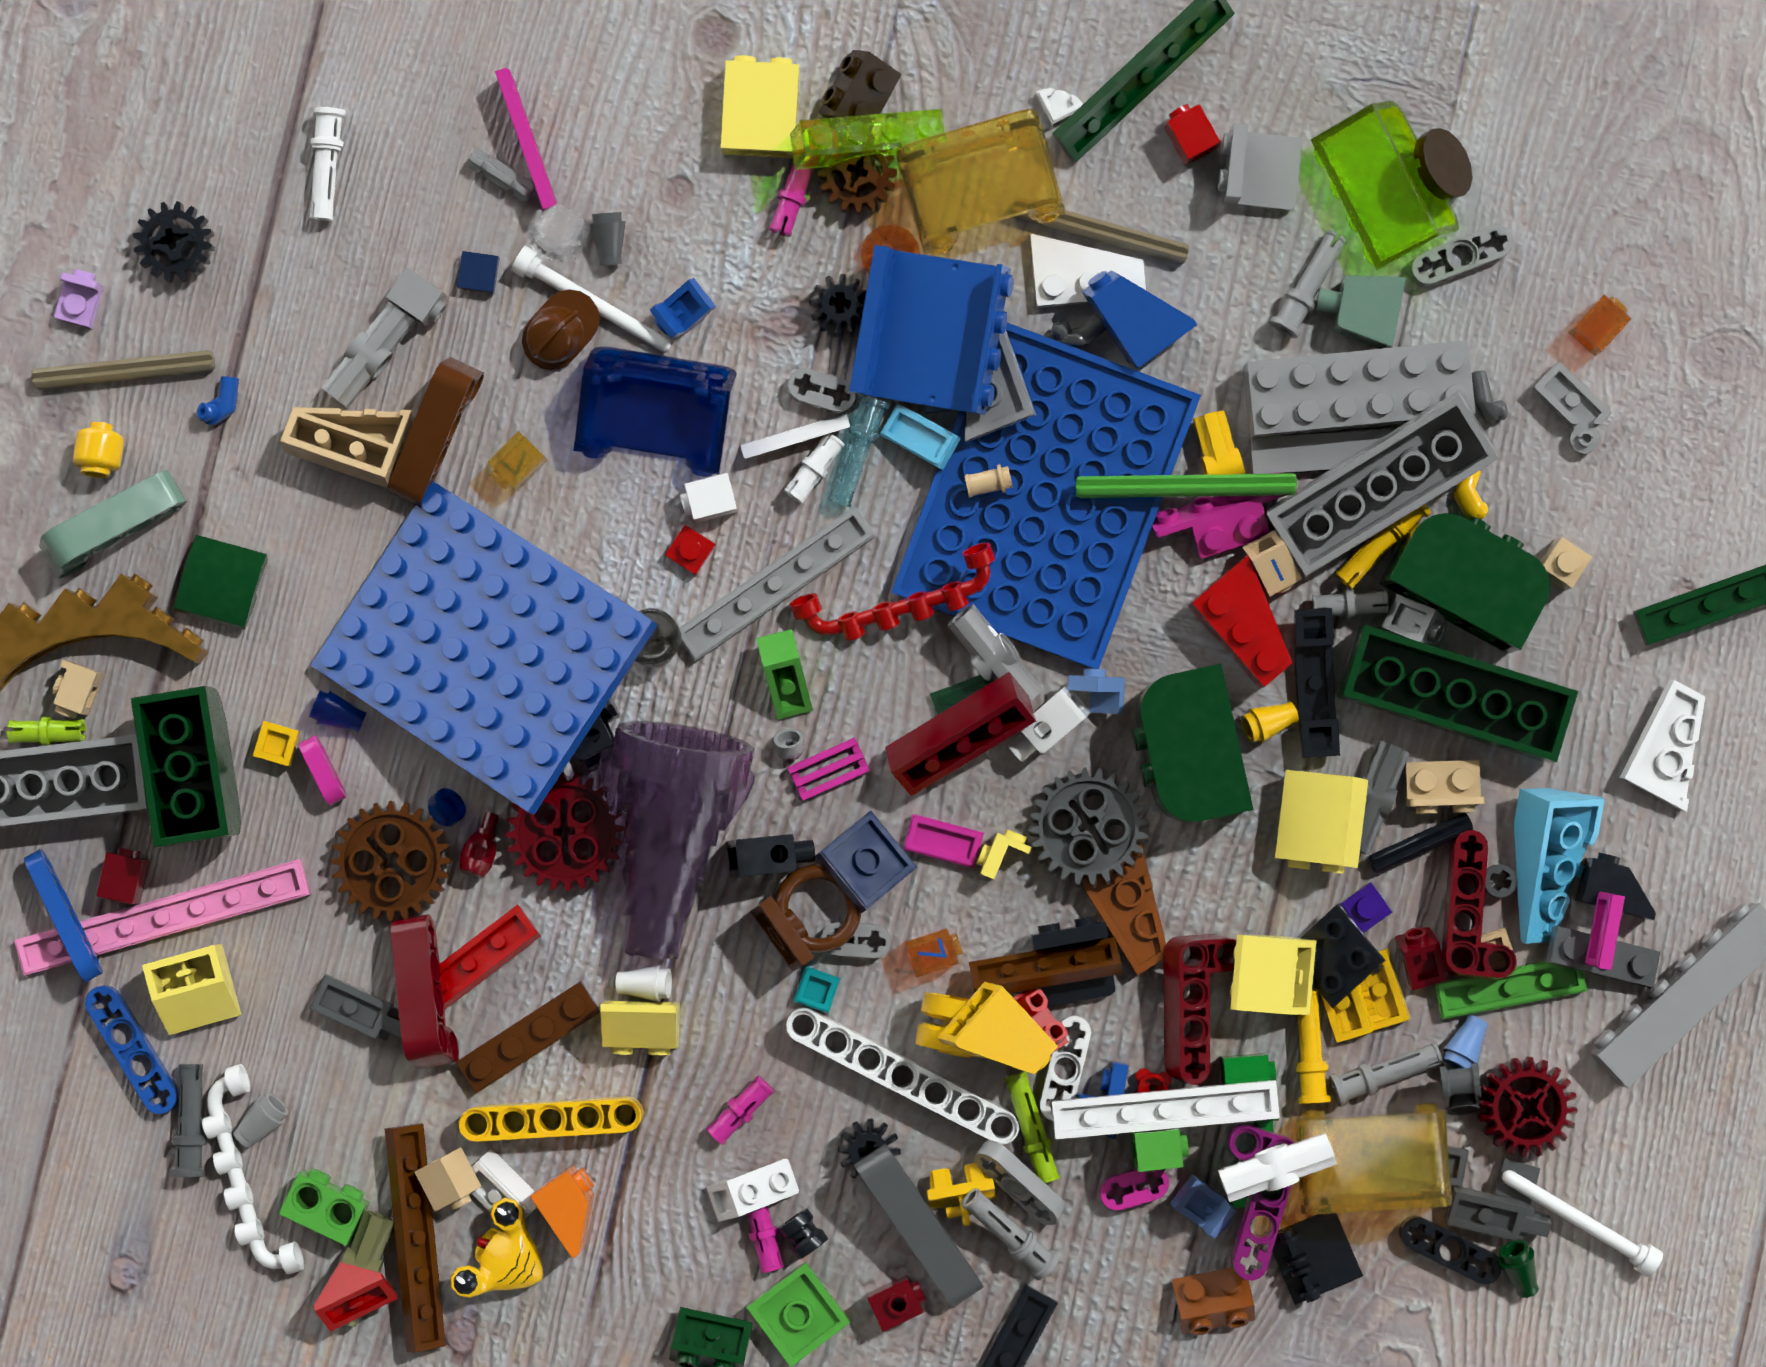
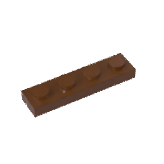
M1115 937L969 962L974 993L984 982L1003 986L1008 993L1122 974L1121 960Z
M580 981L462 1057L456 1063L475 1093H477L599 1014L600 1008L583 982Z

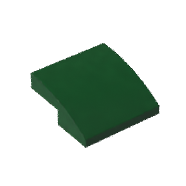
M196 535L181 578L174 611L246 630L257 600L256 591L268 561L267 554Z

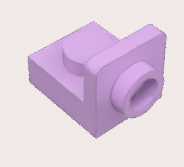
M74 269L72 275L61 272L60 280L64 283L54 314L55 319L89 329L93 328L104 290L101 284L94 281V274Z

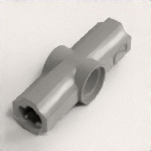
M389 301L367 331L360 332L350 343L344 353L345 359L334 370L330 378L322 386V389L346 408H349L371 379L377 378L388 366L393 357L392 352L416 322Z
M974 604L962 609L949 621L948 627L969 651L975 669L984 679L995 681L1010 672L1028 694L1030 702L1041 693L1042 687L1020 662V656L1013 643L1004 634H998Z

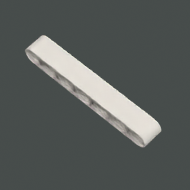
M798 1008L789 1015L786 1023L787 1032L795 1041L989 1140L1000 1144H1008L1016 1138L1019 1124L1014 1114L1008 1109L810 1008ZM805 1014L812 1018L814 1029L811 1033L801 1035L794 1030L793 1020L798 1015ZM838 1031L845 1035L847 1045L843 1050L834 1052L827 1047L826 1037L831 1032ZM868 1048L875 1049L880 1055L879 1064L871 1069L864 1068L859 1062V1054ZM905 1065L912 1070L913 1078L909 1084L901 1086L893 1081L891 1075L896 1067ZM938 1082L944 1085L946 1095L943 1100L931 1102L926 1098L925 1089L931 1083ZM971 1099L979 1105V1112L972 1119H964L958 1113V1107L964 1100ZM1004 1116L1012 1122L1011 1131L1005 1136L995 1135L991 1130L992 1122L997 1117Z

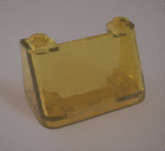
M1020 110L909 143L897 151L899 178L924 255L929 253L939 255L949 252L953 249V244L958 240V233L1028 213L1032 220H1038L1039 223H1049L1056 220L1059 215L1065 214L1064 203L1047 141L1036 110Z
M1437 1103L1415 1104V1111L1408 1112L1407 1114L1345 1118L1325 1117V1110L1303 1111V1118L1295 1119L1296 1141L1299 1142L1326 1133L1337 1165L1299 1178L1301 1214L1435 1208L1452 1205L1445 1109H1437Z

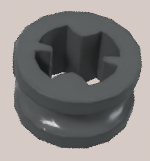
M1503 864L1488 867L1485 892L1490 896L1498 898L1512 894L1517 885L1515 872L1509 866ZM1503 871L1507 875L1504 880H1508V885L1506 888L1499 887L1495 891L1491 887L1494 882H1490V877L1492 874L1499 875Z

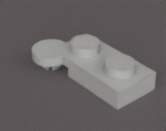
M1558 361L1531 389L1573 429L1569 436V444L1572 450L1578 454H1589L1599 445V434L1596 428L1612 412L1574 374Z

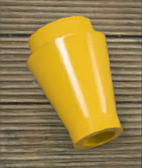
M1291 701L1279 705L1248 709L1247 714L1241 716L1243 731L1251 743L1256 741L1263 743L1291 724L1299 721L1298 712Z

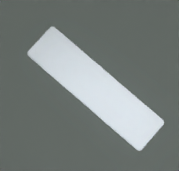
M842 414L742 444L741 450L746 459L849 428L850 423L847 414Z

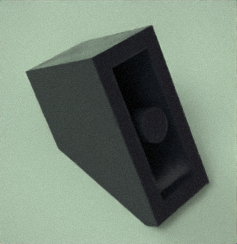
M1599 852L1597 858H1586L1585 868L1582 872L1575 898L1576 901L1596 906L1600 891L1625 896L1622 913L1646 920L1655 919V910L1630 867L1619 865V857Z

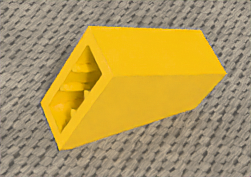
M984 982L937 1037L943 1044L1034 1075L1049 1063L1050 1055L1058 1047L1003 986Z

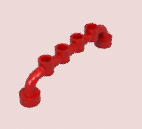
M980 543L971 546L962 555L967 568L976 569L973 579L966 582H951L941 589L928 593L920 591L897 602H882L872 609L859 613L857 611L848 612L841 615L838 619L825 621L818 617L817 613L822 610V606L816 593L800 596L789 605L796 620L803 619L807 627L815 633L825 636L842 633L845 641H851L862 637L865 634L864 626L877 623L880 631H886L899 625L898 616L908 613L912 614L914 621H921L934 614L933 606L946 603L949 611L964 608L969 604L967 596L978 593L989 582L991 575L990 563L995 560V555L990 543Z

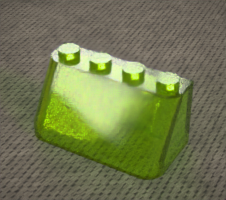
M1394 101L1370 104L1310 139L1314 146L1313 155L1317 163L1325 168L1331 179L1329 185L1332 193L1338 200L1342 201L1347 211V222L1350 228L1359 234L1364 244V256L1371 265L1375 266L1376 270L1383 269L1459 230L1457 216L1448 198L1441 200L1435 197L1421 181L1417 168L1421 167L1419 158L1415 159L1414 157L1417 138L1404 112Z

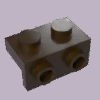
M852 50L842 60L839 67L840 73L836 81L825 91L819 113L824 117L835 119L854 133H859L860 137L867 138L902 74L869 51Z

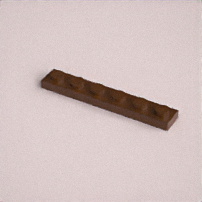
M423 1123L384 1129L407 1352L413 1353L446 1346L432 1205L415 1174V1171L427 1165Z

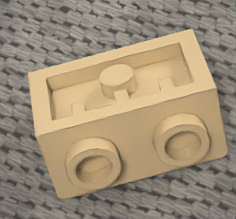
M1480 760L1407 762L1404 766L1405 807H1416V814L1438 813V806L1452 805L1453 813L1475 812V804H1485L1484 797H1481Z

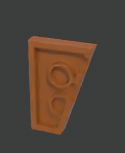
M1138 843L1137 845H1139L1144 850L1143 844ZM1132 854L1131 857L1136 867L1132 869L1123 865L1124 878L1121 879L1113 872L1110 874V885L1108 886L1102 877L1097 878L1095 888L1091 887L1089 879L1086 878L1083 879L1081 886L1101 919L1106 922L1112 937H1115L1117 945L1136 975H1139L1163 960L1166 941L1145 856Z

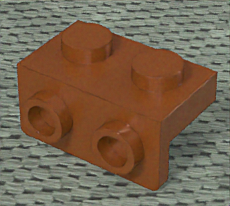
M1233 1267L1172 1279L1182 1334L1204 1335L1212 1331L1213 1328L1224 1326L1240 1328L1247 1325L1249 1321L1255 1320V1305L1249 1280L1240 1277Z

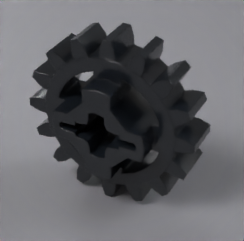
M176 201L173 209H170L165 202H162L161 212L159 213L149 208L147 210L150 216L149 221L138 220V224L144 228L142 233H133V238L141 242V245L133 249L134 253L145 255L140 261V265L143 268H149L153 265L150 274L158 278L164 272V279L172 283L175 274L183 282L187 281V272L189 271L199 276L201 273L198 264L200 262L206 265L210 264L209 259L204 256L206 251H215V246L207 242V239L214 236V232L211 229H203L209 222L204 215L196 218L198 210L193 206H190L184 212V205L179 201ZM176 219L185 220L191 223L194 228L182 229ZM160 225L161 227L157 234L152 237L155 229ZM173 235L181 239L176 242L175 249L167 245L172 242ZM196 247L194 254L188 259L187 257L191 250ZM166 255L172 265L162 264L154 256Z

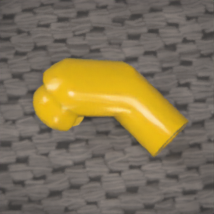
M1480 470L1458 483L1454 492L1455 502L1462 514L1468 519L1473 516L1482 520L1488 514L1487 504L1482 501L1475 490L1481 475Z

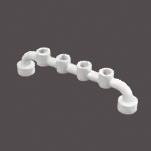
M242 1064L228 1067L225 1069V1076L217 1080L209 1090L207 1104L210 1116L202 1119V1125L207 1138L217 1137L221 1152L213 1154L216 1171L219 1175L228 1173L232 1187L224 1190L226 1205L229 1210L239 1209L242 1223L235 1225L237 1241L241 1246L249 1244L256 1261L264 1267L284 1269L288 1275L304 1270V1258L297 1242L280 1246L279 1254L276 1255L271 1254L265 1246L263 1226L256 1217L253 1207V1193L249 1184L246 1183L242 1170V1157L238 1148L235 1147L231 1134V1121L228 1114L224 1111L222 1104L223 1095L227 1091H230L233 1096L248 1093L250 1091V1081L247 1071Z

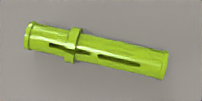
M1020 1072L1005 1077L1004 1081L1007 1084L1026 1144L1023 1146L1024 1153L1029 1154L1035 1174L1044 1183H1048L1060 1178L1050 1149L1053 1143L1051 1138L1046 1136L1027 1077L1028 1074L1027 1072Z

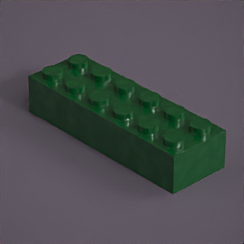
M1363 625L1358 629L1338 698L1543 762L1554 763L1558 761L1578 691Z

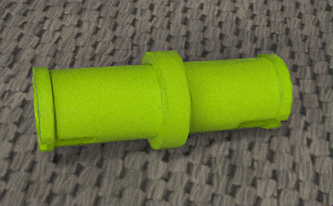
M42 717L39 721L9 720L7 728H13V731H7V738L10 744L40 742L42 746L52 745L53 742H81L86 739V735L81 734V732H86L84 719L53 720L52 717Z

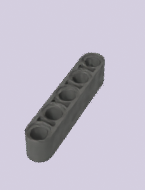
M886 1144L854 1164L863 1181L952 1308L984 1288L972 1267Z

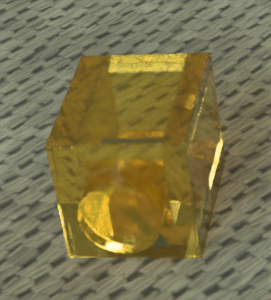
M517 431L487 463L494 469L489 475L504 490L511 485L518 491L548 460L530 441Z

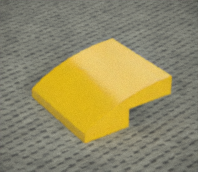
M1388 948L1378 951L1386 960L1382 963L1384 968L1374 976L1370 974L1336 1007L1332 1008L1321 995L1337 1043L1411 1019Z

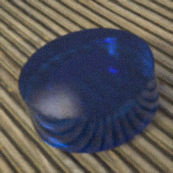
M442 788L428 800V811L431 817L442 826H454L465 816L466 807L464 801L451 789Z

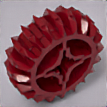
M1527 1056L1522 1068L1518 1058H1511V1071L1503 1063H1499L1497 1065V1069L1501 1074L1499 1078L1492 1073L1486 1075V1078L1493 1083L1491 1089L1480 1085L1481 1093L1487 1094L1488 1097L1487 1101L1479 1100V1107L1487 1108V1112L1477 1115V1120L1479 1122L1490 1121V1124L1482 1132L1486 1136L1497 1132L1492 1141V1144L1496 1147L1501 1146L1507 1140L1505 1152L1510 1155L1515 1152L1518 1146L1519 1155L1527 1158L1531 1146L1536 1156H1542V1143L1549 1150L1554 1151L1556 1149V1144L1552 1139L1554 1136L1562 1141L1567 1139L1566 1134L1560 1131L1562 1126L1574 1128L1575 1123L1566 1119L1567 1113L1577 1114L1578 1112L1576 1107L1567 1106V1101L1574 1100L1576 1093H1563V1090L1571 1084L1570 1080L1563 1078L1556 1082L1561 1070L1558 1067H1554L1546 1073L1548 1061L1543 1059L1538 1062L1535 1068L1534 1058ZM1532 1076L1541 1079L1536 1087L1532 1086L1523 1093L1509 1085L1514 1080L1522 1077ZM1549 1089L1552 1092L1555 1106L1551 1120L1543 1109V1102L1548 1096L1546 1092ZM1501 1094L1510 1103V1112L1505 1118L1507 1122L1504 1125L1500 1120L1498 1111ZM1514 1096L1526 1101H1530V1097H1532L1530 1106L1539 1118L1525 1112L1522 1116L1523 1107ZM1534 1121L1544 1128L1540 1133L1529 1137L1512 1135L1517 1127L1521 1129L1525 1123Z

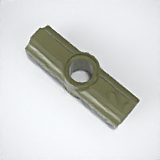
M365 1210L352 1245L347 1248L341 1262L380 1273L384 1262L382 1256L393 1231L394 1220L384 1214ZM359 1318L345 1325L355 1327Z

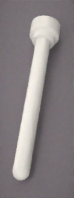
M526 245L516 257L511 271L520 277L525 278L527 276L532 279L535 276L558 291L568 289L581 291L592 298L597 305L600 316L661 352H666L670 349L671 342L668 338L543 265V260L538 257V253Z
M1507 1170L1503 1173L1502 1180L1506 1185L1629 1257V1262L1634 1265V1270L1646 1277H1650L1659 1267L1663 1258V1252L1650 1244L1643 1245L1640 1243L1636 1245L1512 1170Z

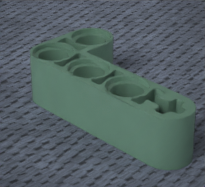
M163 470L51 528L41 536L39 547L59 579L64 578L86 565L90 556L182 508L187 501L170 472Z

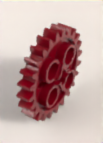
M565 772L561 773L558 782H555L541 804L548 803L555 809L556 817L548 825H543L538 821L537 811L532 815L517 804H511V807L518 812L517 817L506 818L508 823L515 825V830L505 833V837L515 838L516 844L510 846L507 850L508 852L519 851L521 856L516 859L514 865L518 866L524 863L528 865L524 873L525 877H529L536 872L538 874L536 885L541 886L546 879H550L551 890L555 891L559 882H563L566 892H570L573 881H577L581 889H585L586 877L589 876L598 883L600 878L597 870L602 869L608 873L612 871L606 862L608 858L613 860L620 859L619 855L613 851L614 846L625 845L624 841L616 838V833L625 831L626 827L615 824V820L620 818L623 812L611 811L610 808L616 803L617 799L614 797L604 800L603 796L607 790L606 786L596 791L593 790L594 778H589L583 785L581 784L580 773H575L571 782H568ZM562 799H566L568 803V827L575 828V835L568 837L570 864L568 865L564 863L563 858L564 839L556 834V829H560L563 826ZM585 801L592 806L593 815L589 821L580 823L574 818L573 811L579 802ZM584 838L591 840L595 846L593 856L587 860L579 858L575 851L577 842ZM547 840L554 842L558 849L556 858L550 862L542 860L538 853L539 846Z

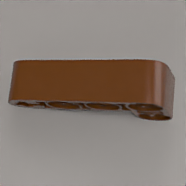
M452 357L447 358L438 365L391 475L387 492L421 507L426 490L433 481L435 482L464 409L475 398L482 384L484 372Z

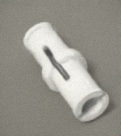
M833 434L824 435L809 457L805 456L800 462L802 464L801 468L783 491L794 501L803 505L819 480L826 478L828 475L827 469L844 448L845 444Z

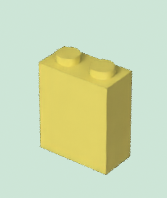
M744 55L735 56L734 61H725L721 133L722 155L795 158L800 78L799 64H792V59L782 57L771 58L770 63L756 62L755 57Z
M1285 770L1275 858L1288 860L1287 867L1310 870V863L1322 864L1321 871L1344 874V867L1358 868L1368 780L1351 776Z

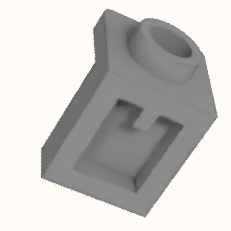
M1397 594L1382 628L1393 634L1433 646L1434 643L1437 644L1444 634L1445 619L1436 609Z

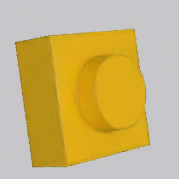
M263 721L253 756L291 767L301 731Z

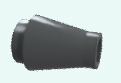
M621 212L592 214L593 223L589 225L599 255L600 265L622 264L621 255L626 221H622Z

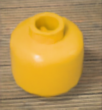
M91 422L90 428L80 429L77 432L73 463L81 469V474L95 478H109L110 473L119 470L122 461L124 438L119 433L112 431L113 425L104 422Z

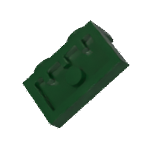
M680 1307L669 1360L676 1362L675 1364L678 1367H744L753 1322Z

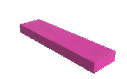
M507 67L497 70L495 74L546 216L556 213L559 207L513 75Z

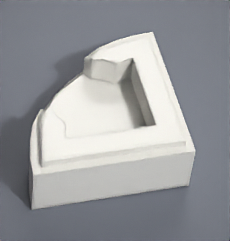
M1047 88L1036 92V97L1052 127L1067 120L1083 105L1078 97L1062 90Z

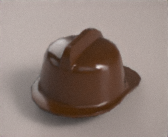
M568 289L560 291L550 297L533 315L525 326L522 335L524 352L533 364L547 370L563 368L573 361L592 340L598 330L600 319L597 305L592 298L578 290Z

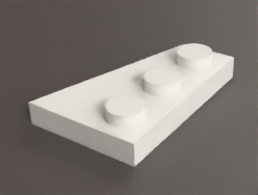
M1030 233L1036 308L1088 304L1081 291L1089 286L1088 281L1102 271L1109 272L1112 270L1146 290L1142 259Z
M1669 679L1619 778L1671 806L1687 812L1689 779L1693 778L1695 765H1692L1695 742L1699 740L1705 696L1676 680Z

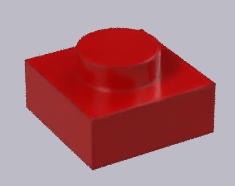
M684 525L665 556L697 576L716 547V544L687 525Z

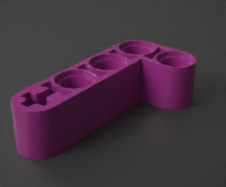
M1248 1124L1235 1125L1229 1130L1226 1138L1228 1149L1235 1157L1243 1161L1254 1158L1256 1153L1279 1143L1294 1144V1141L1282 1134ZM1244 1132L1251 1133L1254 1137L1253 1147L1246 1152L1238 1151L1235 1146L1237 1136ZM1291 1185L1279 1189L1278 1194L1270 1199L1262 1197L1261 1191L1249 1195L1231 1253L1232 1267L1245 1280L1253 1281L1261 1278L1268 1268ZM1257 1216H1266L1269 1220L1267 1231L1260 1235L1253 1234L1250 1230L1251 1221ZM1246 1238L1257 1244H1264L1263 1248L1255 1245L1253 1256L1258 1263L1257 1265H1250L1248 1270H1245V1266L1240 1262L1242 1257L1248 1258L1252 1246L1245 1242Z

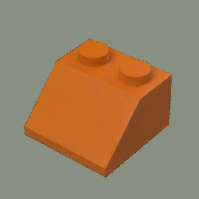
M574 1164L539 1187L530 1196L572 1259L579 1255L585 1247L594 1199L592 1187L595 1186L585 1169L582 1167L577 1170Z

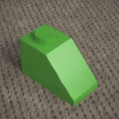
M792 629L756 638L777 719L813 711Z

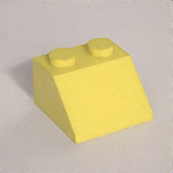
M605 1001L601 1003L602 1047H611V1054L630 1055L633 1054V1048H648V1055H670V1049H677L679 1047L680 1002Z

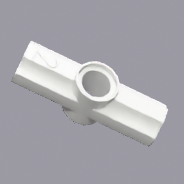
M1322 1133L1288 1146L1287 1144H1280L1256 1153L1254 1158L1218 1170L1228 1201L1232 1202L1266 1189L1267 1191H1274L1298 1182L1300 1177L1319 1172L1328 1167L1330 1168L1337 1165L1327 1135Z

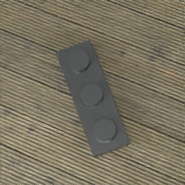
M1552 926L1546 963L1647 988H1654L1661 951L1617 941L1612 969L1596 968L1585 963L1590 939L1589 933L1561 926Z

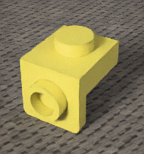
M1006 829L1004 835L996 833L992 845L984 844L976 864L982 866L979 874L995 879L1008 846L1029 854L1032 847L1025 844L1027 837L1009 829Z

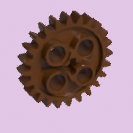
M395 801L388 802L386 811H383L379 803H374V814L372 815L366 809L361 808L359 812L362 820L359 822L356 819L348 818L347 821L352 830L350 832L346 830L338 831L339 835L345 839L344 844L332 845L335 850L341 852L340 857L330 860V863L341 866V870L334 873L332 878H343L345 882L339 887L338 892L350 890L352 894L348 898L347 903L351 905L358 900L362 902L359 908V913L361 914L368 911L370 907L373 908V919H379L383 911H386L388 921H394L397 911H400L401 916L407 919L410 918V907H413L419 914L423 913L421 901L424 900L429 904H435L436 901L431 892L433 890L444 892L445 889L438 883L439 878H450L451 876L448 872L442 870V865L453 862V859L442 857V852L450 848L451 845L447 843L439 844L438 841L445 831L436 830L433 832L431 828L436 819L432 817L422 821L424 813L422 808H419L411 815L410 803H404L400 811H397ZM390 824L396 825L401 833L400 840L395 845H388L383 839V830ZM368 837H373L387 854L397 853L399 855L396 863L415 879V885H410L396 868H385L384 865L387 863V859L368 843ZM365 850L369 851L374 857V865L367 872L359 869L356 862L359 853ZM416 850L423 852L427 858L425 868L419 872L414 871L409 865V856ZM388 877H395L400 883V892L394 898L386 896L383 892V882Z

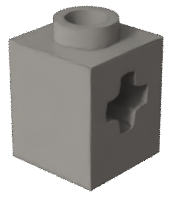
M408 267L404 269L386 296L388 301L425 327L428 326L430 321L436 323L447 307V304L444 303L447 298L444 292Z

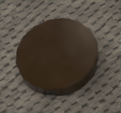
M1442 128L1431 129L1423 133L1416 140L1414 157L1415 159L1419 158L1421 167L1417 168L1421 181L1435 197L1441 200L1448 198L1452 201L1464 196L1470 190L1473 179L1472 167L1466 150L1451 132Z

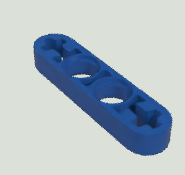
M39 849L24 857L25 865L80 977L84 982H88L103 974L100 962L45 852Z
M110 985L93 988L85 998L87 1012L143 1104L150 1112L155 1114H163L173 1110L179 1101L178 1088L123 997L116 988ZM101 993L103 996L110 995L112 1001L108 1003L111 1012L116 1014L121 1011L123 1017L113 1019L106 1026L103 1020L110 1018V1015L105 1008H96L95 1004L99 1001L97 994ZM119 1023H125L132 1029V1039L127 1044H120L113 1037V1030ZM137 1055H145L151 1060V1071L145 1076L136 1074L132 1068V1062ZM158 1073L162 1079L155 1081L156 1086L160 1091L167 1089L170 1093V1096L166 1098L168 1104L166 1107L163 1103L155 1104L152 1098L157 1094L152 1085L146 1088L142 1085V1082L153 1079Z

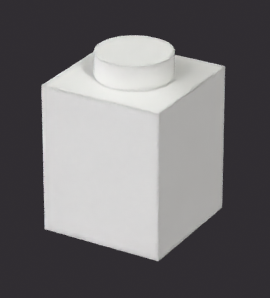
M728 473L686 483L687 493L680 495L685 516L693 515L695 523L738 512Z

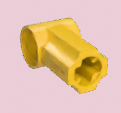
M1216 411L1194 418L1193 422L1203 455L1201 457V464L1204 475L1245 474L1240 452L1237 447L1234 448L1225 411Z

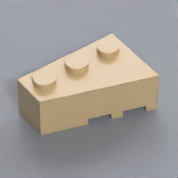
M293 407L280 442L284 452L387 488L414 418L411 410H400V412L376 411V409L344 411L341 408Z

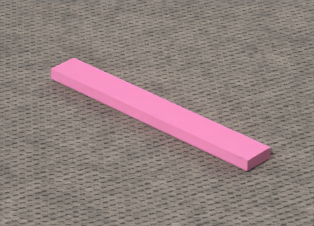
M298 859L83 920L80 923L97 956L311 895L302 859ZM56 928L14 940L24 976L72 963Z

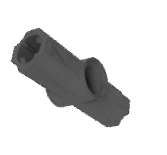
M1383 741L1378 742L1366 775L1361 777L1368 780L1360 853L1365 855L1370 854L1382 821L1387 819L1392 810L1398 792L1396 786L1410 753L1403 748Z

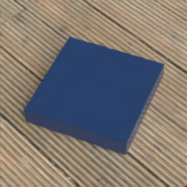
M871 810L815 855L861 913L865 912L917 868L915 863Z

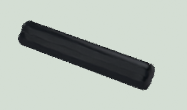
M1466 813L1459 814L1377 851L1368 857L1371 868L1375 873H1381L1452 841L1461 833L1473 830L1471 819Z

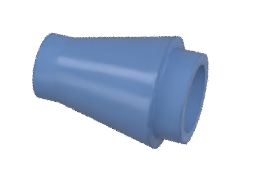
M1468 1015L1465 1023L1443 1049L1445 1052L1443 1061L1455 1069L1470 1068L1472 1064H1478L1485 1032L1489 1024L1476 1016Z

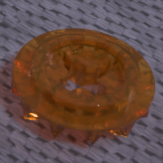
M895 224L877 227L866 236L861 249L862 263L869 274L874 245L884 246V240H887V243L892 248L899 247L900 249L905 247L901 251L920 254L918 242L910 231Z

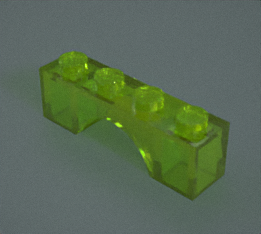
M942 109L800 120L790 133L795 170L831 167L851 158L876 154L894 155L899 157L901 161L936 158L947 145Z

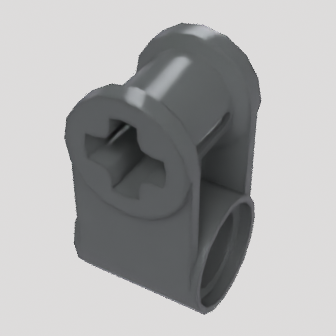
M1472 1064L1470 1068L1447 1070L1446 1066L1440 1067L1442 1095L1445 1101L1446 1113L1461 1116L1479 1111L1481 1087L1478 1064Z

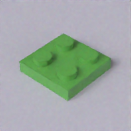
M807 1261L746 1307L790 1367L794 1366L851 1322Z

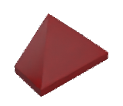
M339 1262L313 1307L315 1313L331 1332L398 1298L396 1292L381 1273Z

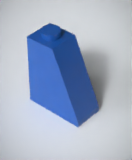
M1112 270L1096 274L1088 281L1089 286L1081 291L1127 362L1137 368L1144 365L1197 326L1195 320Z

